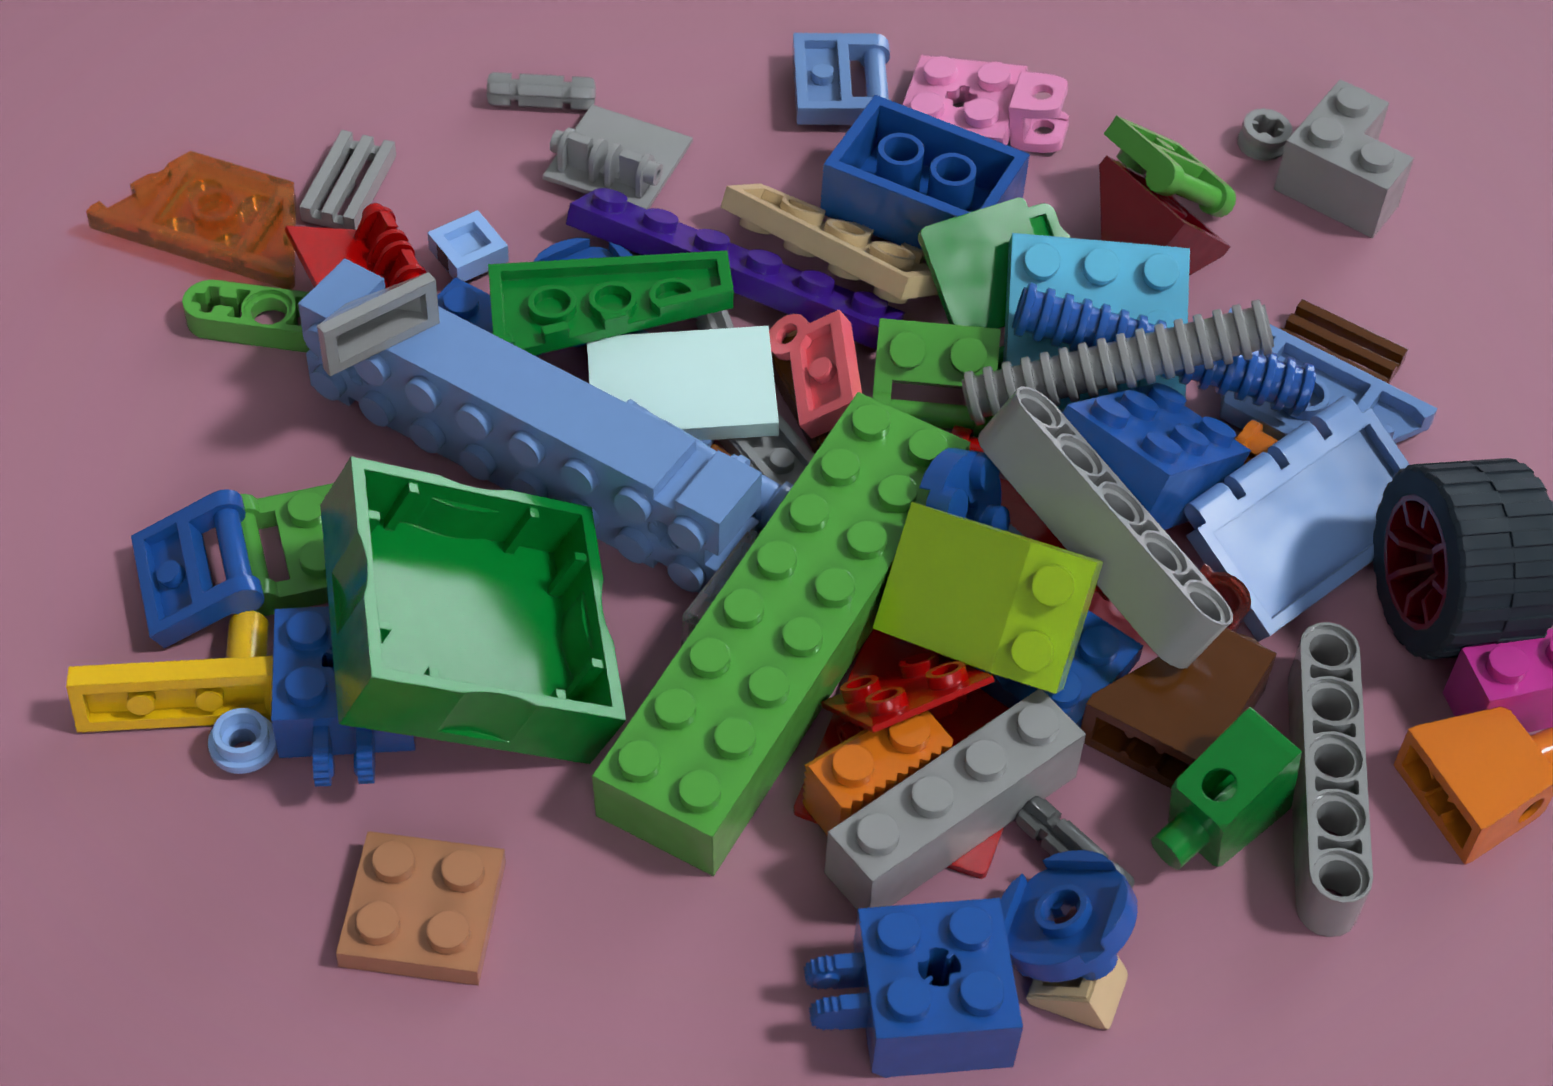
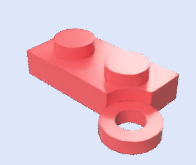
M840 310L811 323L800 314L786 315L776 321L770 328L771 353L780 360H791L799 426L813 439L832 430L858 392L862 393L852 325ZM797 330L795 338L789 343L783 344L787 334Z

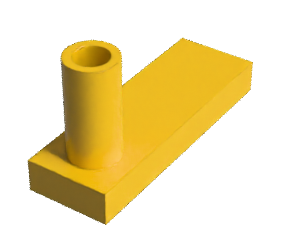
M245 611L232 615L228 625L226 658L69 666L66 688L77 733L214 725L222 714L236 708L253 709L271 722L273 656H267L269 628L267 618L256 611Z

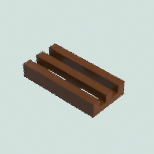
M1303 299L1297 305L1295 314L1291 313L1286 320L1285 327L1280 328L1388 384L1403 365L1408 352L1407 348Z

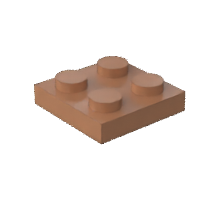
M367 831L336 951L338 967L479 986L506 864L505 849Z

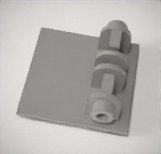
M591 105L575 129L567 128L564 132L556 130L553 133L550 141V151L557 153V155L543 174V179L585 194L598 188L613 189L625 194L628 202L649 209L692 144L693 137Z

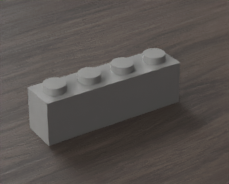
M1042 689L1036 690L828 831L824 873L857 910L858 908L892 906L1015 820L1020 810L1033 797L1038 796L1045 799L1075 778L1086 734Z

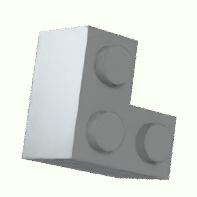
M1340 79L1286 141L1274 190L1373 238L1398 208L1414 160L1413 157L1390 147L1386 143L1378 141L1389 102Z

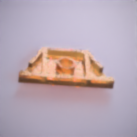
M189 151L169 162L163 170L149 173L130 184L132 195L108 208L98 201L92 204L86 211L89 227L282 289L293 290L295 287L296 252L284 231L286 226H296V193L294 182Z

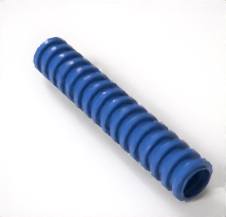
M1031 282L1022 290L1012 324L1015 336L1022 337L1024 332L1032 334V340L1040 342L1043 337L1051 339L1050 345L1058 348L1061 343L1068 344L1070 352L1077 351V345L1083 342L1089 348L1097 346V339L1105 338L1107 343L1116 341V334L1124 333L1126 338L1135 336L1136 329L1143 328L1145 334L1155 331L1154 324L1148 323V316L1140 314L1137 319L1130 318L1129 311L1121 309L1116 314L1111 312V306L1103 304L1100 309L1092 307L1093 301L1087 298L1082 303L1074 301L1073 294L1066 293L1063 298L1055 296L1056 290L1052 288H1047L1045 293L1037 291V284ZM1158 320L1155 325L1162 323L1164 329L1167 327L1166 321ZM1259 351L1252 352L1253 358L1249 360H1244L1243 355L1233 357V364L1225 365L1223 360L1213 362L1214 368L1208 370L1205 369L1204 364L1194 366L1195 372L1188 375L1185 373V369L1175 371V376H1179V383L1187 385L1193 380L1197 382L1198 389L1206 390L1210 385L1215 387L1216 394L1222 396L1227 391L1234 392V399L1242 401L1248 396L1252 398L1253 405L1261 406L1264 402H1269L1271 410L1281 411L1283 407L1289 408V414L1295 417L1299 416L1307 408L1316 381V371L1313 364L1306 362L1302 367L1296 366L1294 358L1287 357L1282 362L1278 360L1276 353L1272 352L1270 355L1261 356ZM1165 374L1161 375V378L1167 379Z

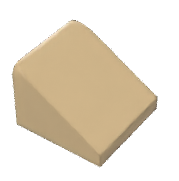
M1118 956L1115 968L1107 976L1098 980H1086L1079 977L1063 982H1044L1033 979L1026 999L1030 1005L1093 1028L1109 1030L1127 981V969Z

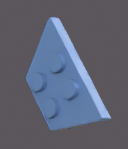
M1271 324L1270 327L1274 341L1272 352L1277 354L1279 361L1283 362L1285 358L1290 357L1296 360V366L1302 367L1304 363L1308 362L1315 367V386L1305 411L1295 417L1289 414V408L1283 407L1281 411L1271 410L1269 402H1264L1263 405L1257 406L1253 405L1252 398L1248 396L1240 401L1234 399V392L1227 391L1223 396L1221 395V419L1242 430L1252 419L1263 424L1264 433L1277 440L1282 439L1303 423H1310L1313 416L1342 396L1351 398L1361 412L1371 408L1395 444L1428 430L1433 423L1438 409ZM1260 350L1259 355L1264 356L1262 350Z

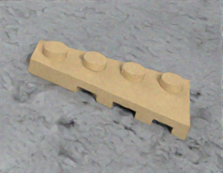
M761 183L726 186L720 207L740 217L739 224L742 227L760 234H773L783 239V247L788 251L806 257L816 256L828 262V270L831 273L845 279H861L875 286L873 292L876 296L889 302L905 304L911 298L938 295L929 267L923 262L925 256L921 249L907 243L898 246L882 241L873 242L871 238L874 230L856 222L841 219H827L824 222L823 219L826 212L824 209Z

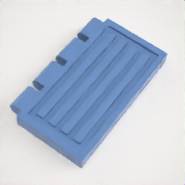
M1342 396L1313 416L1310 423H1303L1271 445L1267 453H1260L1225 477L1224 484H1215L1186 504L1184 513L1194 528L1186 537L1255 639L1259 642L1274 634L1373 561V531L1376 525L1378 505L1383 497L1382 494L1387 484L1392 482L1394 474L1410 464L1373 410L1369 408L1361 412L1351 398Z

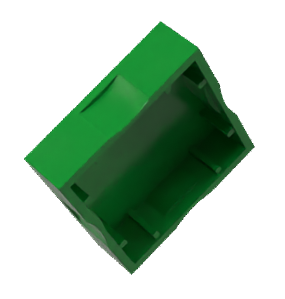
M353 456L349 458L320 504L338 724L591 764L626 721L614 641L606 625L602 607V585L604 579L592 507L513 490L475 488L433 473Z

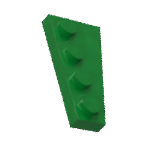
M727 250L488 264L493 335L532 355L733 308L734 289Z

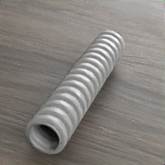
M1259 299L1251 301V308L1243 310L1240 304L1233 305L1232 312L1223 315L1221 309L1213 310V317L1203 319L1201 314L1193 315L1194 322L1183 324V320L1180 318L1173 321L1174 327L1164 329L1163 324L1160 323L1154 325V332L1145 334L1144 329L1140 328L1135 330L1134 337L1126 338L1124 333L1116 334V341L1107 343L1105 338L1097 339V346L1089 348L1083 342L1077 345V351L1069 352L1067 347L1059 348V355L1050 357L1048 352H1043L1039 354L1040 360L1031 362L1027 356L1020 359V365L1012 366L1011 362L1007 361L1002 363V369L993 371L991 366L983 367V374L976 376L972 370L964 372V379H962V387L970 418L978 426L985 424V418L994 417L1012 394L1021 386L1039 391L1056 406H1060V399L1069 397L1073 403L1079 401V395L1088 393L1091 398L1098 397V390L1108 388L1109 393H1114L1118 391L1117 385L1127 383L1130 389L1137 387V380L1145 378L1147 383L1151 384L1156 382L1155 376L1165 374L1167 379L1175 378V371L1185 369V373L1188 375L1195 372L1194 366L1204 364L1206 370L1214 368L1213 362L1223 360L1225 365L1233 364V357L1243 355L1244 360L1252 359V352L1262 350L1264 356L1272 354L1274 341L1265 304L1261 305Z

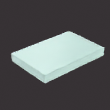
M769 326L618 335L587 343L589 384L624 402L632 399L652 414L668 421L699 440L779 436V419Z

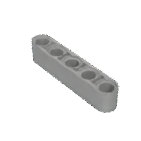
M1024 386L1018 388L979 433L978 441L980 447L1067 550L1104 561L1097 586L1148 646L1168 664L1177 668L1189 667L1233 622V614L1229 605L1057 406L1035 389Z
M1323 622L1308 627L1302 634L1288 676L1290 741L1302 751L1292 802L1295 897L1298 917L1305 927L1322 936L1336 937L1349 932L1356 924L1372 887L1373 868L1360 648L1357 639L1351 631L1339 624ZM1324 830L1332 831L1339 836L1331 835ZM1325 888L1335 890L1342 894L1343 897L1333 895L1325 890Z

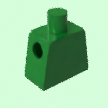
M1249 707L1172 785L1168 824L1151 838V844L1156 853L1165 863L1176 870H1180L1197 853H1200L1213 866H1223L1291 809L1302 751L1254 709Z

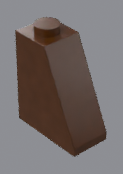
M1226 628L1187 668L1174 667L1160 657H1157L1092 694L1086 703L1080 728L1086 734L1084 744L1171 789L1176 779L1249 707L1254 709L1265 691L1277 653L1260 645L1259 642L1250 636L1238 634Z

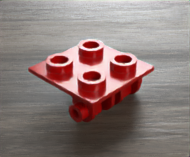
M373 203L364 208L357 230L286 226L284 229L313 287L319 284L344 258L384 278L385 288L427 273L415 258V251L408 242L405 233L397 229L398 225L393 211L379 203Z
M929 650L905 657L899 662L900 669L879 678L876 675H866L849 680L840 687L841 694L826 699L821 704L824 709L844 718L845 723L837 726V735L842 743L864 729L875 733L927 710L936 720L956 713L958 711V704L966 701L967 693L991 684L995 680L991 674Z

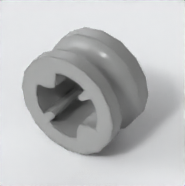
M1264 108L1255 109L1244 118L1242 130L1238 135V146L1244 154L1253 159L1263 161L1277 159L1283 155L1286 141L1292 135V125L1279 112Z

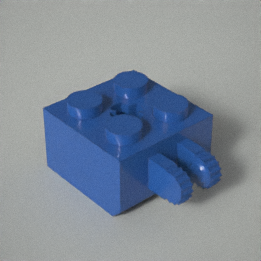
M329 606L275 609L271 722L279 758L312 756L315 787L331 786L332 777L335 774L333 755L354 754V773L358 777V784L375 783V753L416 751V737L339 725Z
M1000 898L858 908L853 942L855 953L834 954L833 956L825 955L824 957L817 956L816 959H810V962L806 963L804 967L805 982L811 988L827 990L828 988L846 989L860 987V993L822 997V999L816 1000L815 1003H811V1007H809L810 1022L812 1026H816V1029L820 1028L823 1031L865 1028L871 1072L887 1078L1014 1067L1023 1031V1023Z

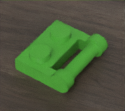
M1116 115L1104 135L1120 148L1116 157L1123 164L1141 175L1146 173V184L1150 190L1163 196L1176 194L1199 204L1203 212L1214 217H1224L1233 210L1236 202L1234 190L1182 145Z
M880 318L872 398L933 426L953 429L955 425L974 430V437H979V433L993 416L986 417L985 424L978 426L974 420H971L966 405L891 399L892 383L963 389L962 379H964V372L972 370L976 376L983 374V367L991 366L993 371L997 370L1001 329Z
M334 483L258 499L253 495L240 494L243 498L246 512L241 524L252 575L261 581L264 594V603L256 612L269 616L274 614L275 609L304 608L328 603L320 504ZM278 527L289 575L288 580L276 582L269 578L259 529Z

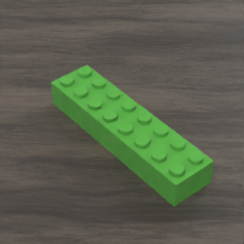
M858 392L592 775L596 816L714 876L822 710L821 702L829 699L873 631V625L911 502L926 506L930 490L920 489L919 487L928 466L943 450L947 448L970 450L971 442Z

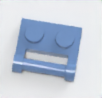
M793 33L792 55L797 125H853L874 95L889 100L886 64L890 59V47L886 37L875 33ZM850 61H859L864 66L867 97H852Z

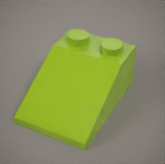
M911 502L873 629L989 673L1057 694L1064 689L1104 561Z

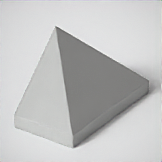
M427 272L344 304L318 324L317 329L323 369L331 377L439 324L435 278Z

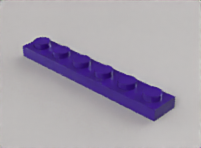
M595 189L571 202L569 205L566 225L617 244L640 255L727 250L734 293L789 315L800 314L809 323L840 310L851 322L854 341L877 350L879 319L903 320L905 315L904 311L888 306V301L876 296L872 292H853L836 285L835 280L825 273L814 270H798L783 264L782 259L775 253L760 249L748 250L730 243V238L720 231L695 229L678 222L679 218L672 212L657 208L645 209L628 202L625 194L613 189Z

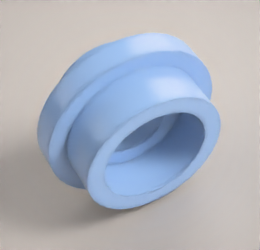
M236 708L225 712L217 719L208 737V749L213 762L222 770L234 774H246L261 769L270 762L277 750L272 723L259 712L250 708ZM240 742H252V744L245 747H234Z

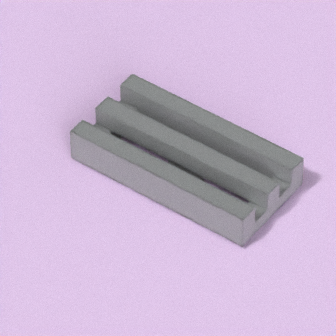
M341 130L299 206L301 221L330 228L357 230L364 208L372 203L396 158L395 142L384 139L381 146H376L372 136L362 135L358 142L353 140L352 132ZM366 160L372 161L343 216L338 215L345 199L353 191L356 185L355 180Z

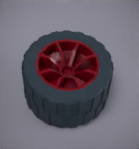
M1500 458L1412 464L1395 473L1392 477V482L1387 484L1382 494L1383 497L1376 513V525L1373 531V567L1378 597L1384 610L1383 614L1399 643L1405 645L1406 650L1415 657L1431 660L1458 657L1461 648L1483 643L1495 642V644L1545 638L1548 628H1551L1553 625V501L1550 500L1543 482L1534 475V471L1525 463H1519L1516 459Z

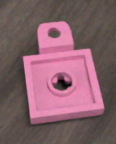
M921 55L902 104L1005 145H1008L1010 139V147L1026 152L1051 153L1059 151L1062 148L1069 126V116L1061 111L1066 94L1068 93V82L1066 79L1052 74L1027 72V66L1004 64L1001 62H983L954 59L945 56ZM1040 92L1052 95L1047 99L1035 98V94ZM965 102L963 107L953 106L955 103ZM1040 127H1048L1053 130L1048 134H1037L1034 132V130Z

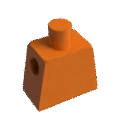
M1503 707L1416 725L1408 729L1393 765L1461 861L1466 865L1540 817L1547 809L1553 797V727L1529 735L1512 711Z

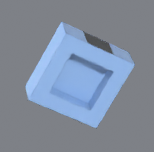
M478 210L427 232L429 250L453 279L456 277L465 282L487 272L488 264L509 262L508 245Z

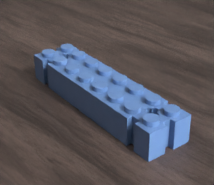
M344 258L298 303L303 338L310 349L306 353L310 383L323 397L333 401L339 400L348 406L355 400L358 401L361 412L375 425L380 427L387 426L412 439L422 450L428 453H438L457 463L476 479L488 480L505 490H513L592 507L597 539L616 548L631 562L644 563L651 568H654L658 562L667 566V571L672 581L680 588L689 592H698L714 600L758 537L760 521L751 516L761 504L762 472L719 450L713 457L697 450L696 438L439 306V324L330 377L323 369L317 325L344 304L385 289V280L379 275Z

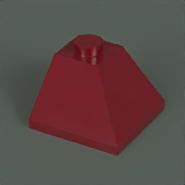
M1107 155L1099 164L1101 241L1190 248L1189 276L1223 257L1231 248L1172 195L1163 196L1150 190L1146 184L1145 175L1133 171Z

